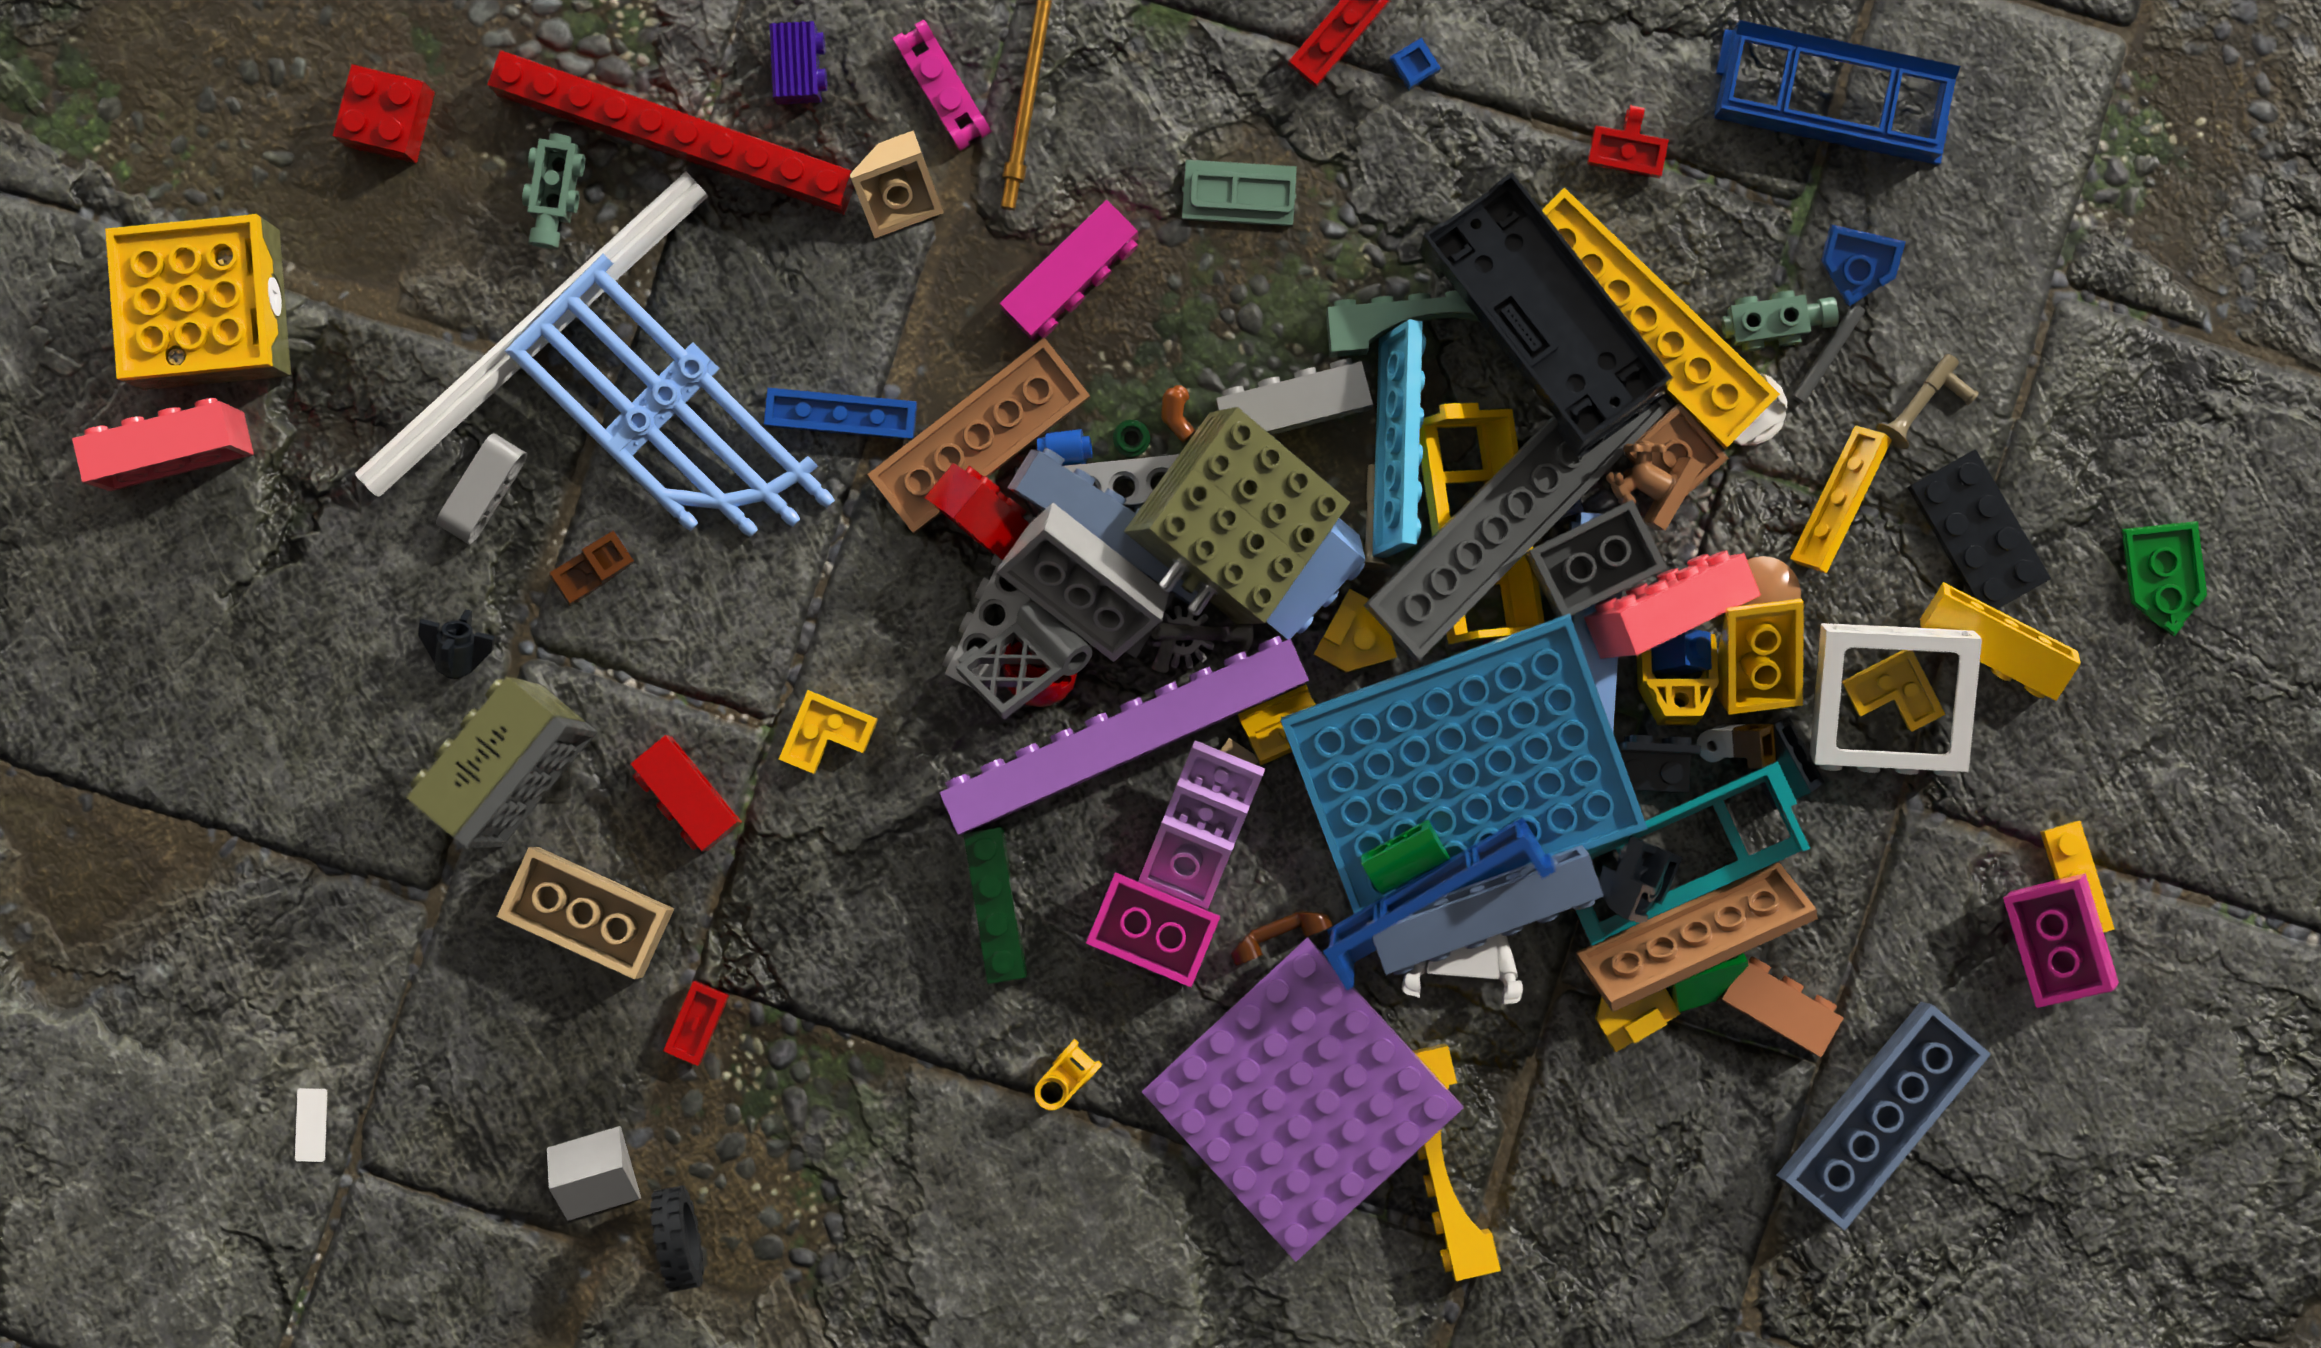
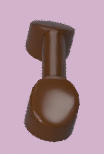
M1310 911L1295 912L1251 930L1234 948L1231 957L1235 966L1263 955L1259 946L1262 942L1301 927L1304 936L1308 937L1333 925L1328 914Z

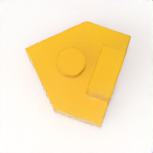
M1351 589L1348 590L1313 654L1345 673L1397 658L1391 635L1363 606L1369 599Z
M1666 988L1614 1012L1611 1011L1601 996L1595 1020L1614 1052H1618L1629 1044H1635L1666 1026L1668 1021L1681 1013L1678 1012L1674 1001Z

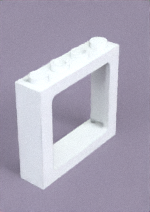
M1821 623L1810 743V756L1813 762L1818 764L1821 769L1830 771L1842 770V766H1857L1859 771L1869 773L1880 772V768H1895L1896 772L1908 775L1918 774L1919 770H1934L1933 773L1940 776H1956L1957 772H1969L1982 638L1973 630ZM1848 648L1937 651L1958 654L1959 661L1951 742L1947 753L1929 754L1839 749L1836 746L1844 653Z

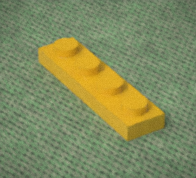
M1854 426L1790 557L1792 561L1798 565L1823 573L1828 572L1892 441L1885 433Z

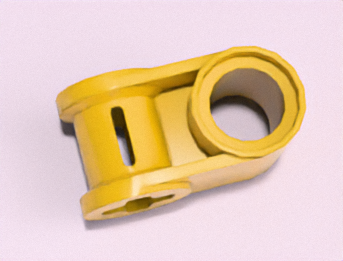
M1076 1039L1052 1063L1053 1066L1043 1075L1035 1087L1036 1101L1046 1110L1061 1108L1102 1066L1099 1060L1094 1062L1078 1047L1079 1042ZM1070 1058H1074L1084 1068V1070H1081L1076 1064H1074L1070 1060ZM1047 1082L1058 1083L1063 1090L1061 1099L1054 1103L1045 1101L1041 1096L1042 1086Z

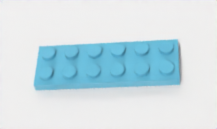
M1408 319L1379 338L1372 552L1374 557L1387 558L1416 545L1421 532V522L1417 518V507L1422 495V485L1418 481V470L1423 458V448L1419 444L1420 428L1424 421V411L1420 407L1421 391L1425 384V374L1421 370L1422 355L1426 347V337L1422 334L1423 321Z

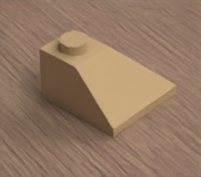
M914 131L878 143L850 174L874 238L944 213Z

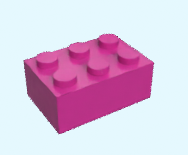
M1115 872L1086 944L1192 987L1221 916Z
M2086 873L2013 890L2003 897L2036 1008L2111 992L2116 988L2119 981Z

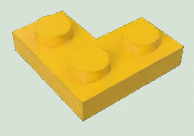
M1902 650L1842 681V685L1860 717L1894 700L1905 724L1911 732L1946 715L1913 650Z
M807 690L779 760L815 774L829 740L864 753L878 719Z

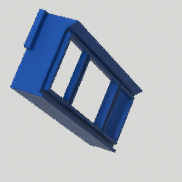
M1740 20L1733 31L1725 29L1715 73L1722 75L1714 118L1940 165L1949 124L1948 116L1955 81L1961 66ZM1744 42L1787 50L1776 106L1733 97ZM1799 53L1890 72L1879 128L1788 109ZM1902 75L1940 82L1929 138L1891 130Z
M1521 817L1450 858V860L1429 870L1327 929L1330 935L1329 948L1323 950V953L1346 990L1354 987L1355 962L1376 951L1372 939L1374 935L1450 892L1522 867L1531 861L1543 879L1556 872L1554 860L1550 853L1544 854L1524 818Z

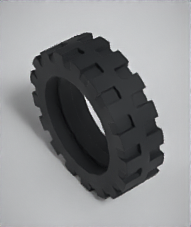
M684 1185L656 1190L651 1196L650 1209L653 1214L651 1216V1226L654 1229L653 1241L656 1244V1256L658 1263L660 1262L661 1265L660 1271L662 1277L665 1278V1285L669 1288L670 1292L701 1287V1284H703L702 1275H704L702 1264L703 1251L700 1246L701 1236L698 1233V1221L694 1215V1206L692 1200H690V1194Z

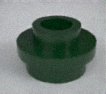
M1126 420L1116 427L1113 434V443L1116 450L1123 456L1137 457L1142 455L1149 447L1150 433L1142 422ZM1128 433H1135L1138 435L1139 441L1135 445H1128L1124 440L1125 436Z

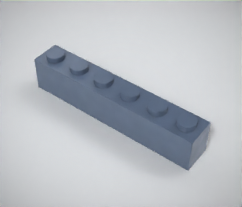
M1045 448L1043 452L1031 449L1007 488L1042 511L1053 502L1137 569L1160 584L1170 569L1124 532L1139 511V508L1136 513L1124 506L1127 500L1120 494L1109 488L1104 493L1093 486L1096 479L1086 472L1076 468L1073 473L1064 467L1062 463L1065 459L1048 448ZM1180 578L1171 591L1176 594L1175 597L1190 605L1198 592L1194 590L1192 593L1184 590L1181 587L1184 581Z
M1583 845L1552 855L1556 872L1543 879L1533 863L1455 890L1374 935L1372 939L1385 974H1404L1414 969L1415 964L1426 960L1431 962L1440 961L1449 957L1451 951L1459 948H1476L1485 944L1487 938L1495 935H1512L1521 931L1523 925L1531 922H1549L1557 918L1559 912L1570 908L1580 910L1592 906L1595 903V899L1604 896L1589 853Z

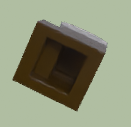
M1722 724L1715 726L1711 730L1704 731L1697 739V745L1701 746L1700 756L1708 762H1718L1725 758H1747L1748 768H1764L1776 762L1773 724Z

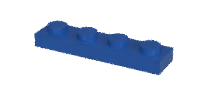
M768 388L764 425L775 428L912 440L915 434L917 402Z

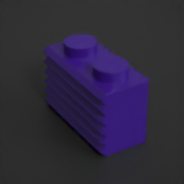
M814 21L769 24L773 98L776 104L821 102V92L827 91L826 69H820L819 55H825L826 52L824 32H818Z

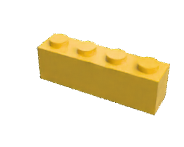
M1944 582L1920 618L1921 628L1975 631L1982 638L1980 662L1991 667L1990 670L1997 677L2006 681L2014 679L2024 684V688L2038 698L2043 699L2047 696L2057 701L2081 664L2078 651Z

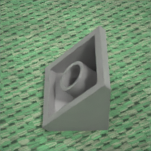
M621 1125L547 1148L549 1190L567 1221L641 1199Z

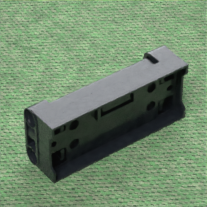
M1512 172L1498 181L1480 198L1446 222L1436 225L1423 235L1421 248L1418 251L1439 279L1446 277L1559 422L1560 425L1557 432L1578 458L1593 450L1665 396V391L1673 376Z

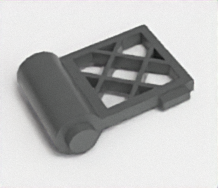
M1033 601L1025 603L1019 609L1016 623L982 648L978 649L974 646L958 658L959 665L956 666L958 674L1005 719L1061 676H1071L1081 671L1090 661L1092 649L1078 634ZM1015 638L1023 645L1022 655H1002L1003 647ZM980 664H994L992 677H976L971 671ZM1020 664L1019 678L999 677L1000 665ZM1027 665H1043L1049 670L1039 678H1025ZM997 687H1017L1016 695L1004 704L996 697Z

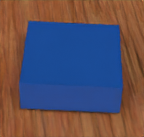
M1422 37L1390 56L1389 59L1408 91L1436 75L1441 70Z

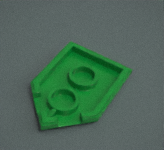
M2198 521L2122 529L2131 604L2174 637L2183 627V623L2194 609L2207 596Z

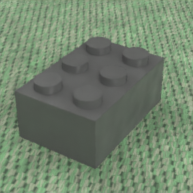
M1633 500L1524 554L1556 618L1568 614L1572 616L1667 568Z

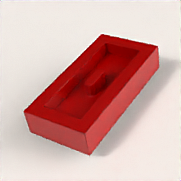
M693 981L663 1052L699 1066L730 995L698 981Z

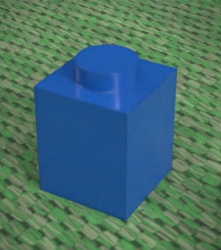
M1690 629L1651 648L1652 672L1681 676L1711 670V632Z

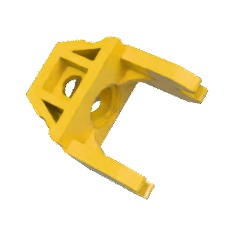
M1711 634L1712 669L1702 671L1700 679H1656L1652 672L1651 649L1636 655L1638 690L1657 725H1696L1703 717L1719 683L1715 634ZM1674 701L1679 702L1682 707L1677 706Z

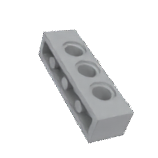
M1179 454L1068 465L1064 467L1073 473L1076 468L1086 472L1096 479L1093 485L1104 493L1107 488L1113 490L1119 480H1130L1135 485V491L1131 496L1125 498L1127 501L1124 506L1128 509L1134 508L1136 513L1138 508L1142 507L1153 492L1150 486L1152 480L1157 476H1164Z
M995 555L991 564L996 567L990 580L983 578L975 594V598L980 601L974 613L968 611L960 625L959 632L963 633L962 639L958 647L951 645L942 664L947 667L945 672L947 677L969 687L971 686L957 672L958 658L969 650L971 643L975 640L981 639L988 643L1016 623L1019 609L1025 603L1033 602L1031 598L1019 589L1013 592H1007L1002 589L1001 580L1003 577L997 573V570L1003 561ZM992 606H1000L1005 610V619L1000 625L991 626L986 623V611ZM1012 640L1011 642H1009L1007 645H1005V646L1003 647L1002 655H1004L1005 650H1006V647H1007L1010 643H1011V646H1012L1014 640ZM980 664L971 672L976 677H992L994 664Z

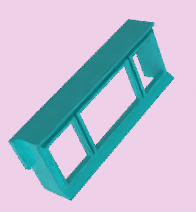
M1775 762L1646 820L1645 823L1648 828L1646 830L1586 851L1591 859L1616 849L1619 855L1623 846L1628 843L1630 836L1636 838L1643 837L1707 807L1713 806L1738 861L1668 891L1662 905L1654 902L1646 913L1648 919L1798 852H1804L1810 849L1791 809V806L1797 804V801L1779 763ZM1765 782L1790 837L1749 855L1723 800ZM1592 906L1575 910L1592 946L1606 940L1605 938L1639 924L1638 922L1627 920L1618 914L1599 922Z

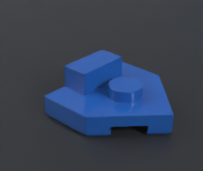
M1830 224L1821 262L1847 306H1851L1867 294L1896 278L1906 241Z

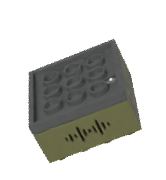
M508 676L504 681L501 678L495 681L485 694L488 700L479 711L473 709L466 715L460 724L463 730L454 741L448 739L435 754L438 760L429 771L423 769L410 783V787L413 790L406 798L451 836H455L454 838L466 848L503 847L598 733L597 730L541 684Z

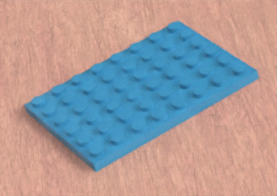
M1570 614L1281 717L1282 726L1354 914L1410 882L1408 881L1382 895L1376 889L1361 864L1362 854L1428 819L1450 858L1521 817L1524 818L1544 854L1550 853L1551 856L1580 845L1589 850L1648 829Z

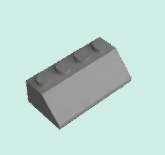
M1053 502L1027 526L997 570L999 575L1113 662L1162 621L1169 595L1157 583Z

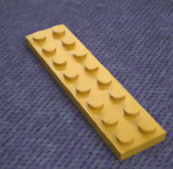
M1564 187L1542 211L1673 376L1665 392L1676 403H1681L1704 430L1726 449L1780 393Z

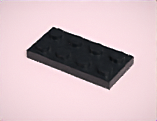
M1976 449L1908 487L1971 597L1995 609H1999L2051 579Z

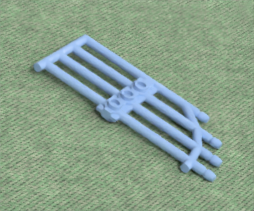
M604 254L598 257L505 350L534 381L689 531L693 530L698 522L689 511H685L683 505L719 509L733 524L738 525V529L743 534L752 537L758 529L749 518L744 516V513L737 506L764 501L776 514L781 515V519L785 523L793 527L800 518L778 495L783 490L798 482L810 495H814L815 500L825 508H828L835 501L832 495L826 489H823L821 484L810 474L818 465L809 456L799 463L712 377L720 368L693 342L686 349L680 346L606 272L613 263ZM594 283L605 291L674 360L659 376L580 299ZM568 309L647 386L633 402L618 390L553 325ZM541 336L557 349L621 413L606 429L526 352ZM702 387L787 472L766 483L686 402ZM676 414L751 489L724 494L659 429ZM649 440L701 492L665 488L633 455Z

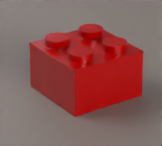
M351 64L333 137L346 147L417 163L435 92L424 81Z
M952 463L924 497L973 540L1002 561L1030 524L1023 518L1026 511L1011 498H1007L1000 492L1001 489L986 476H982L971 466L963 470Z

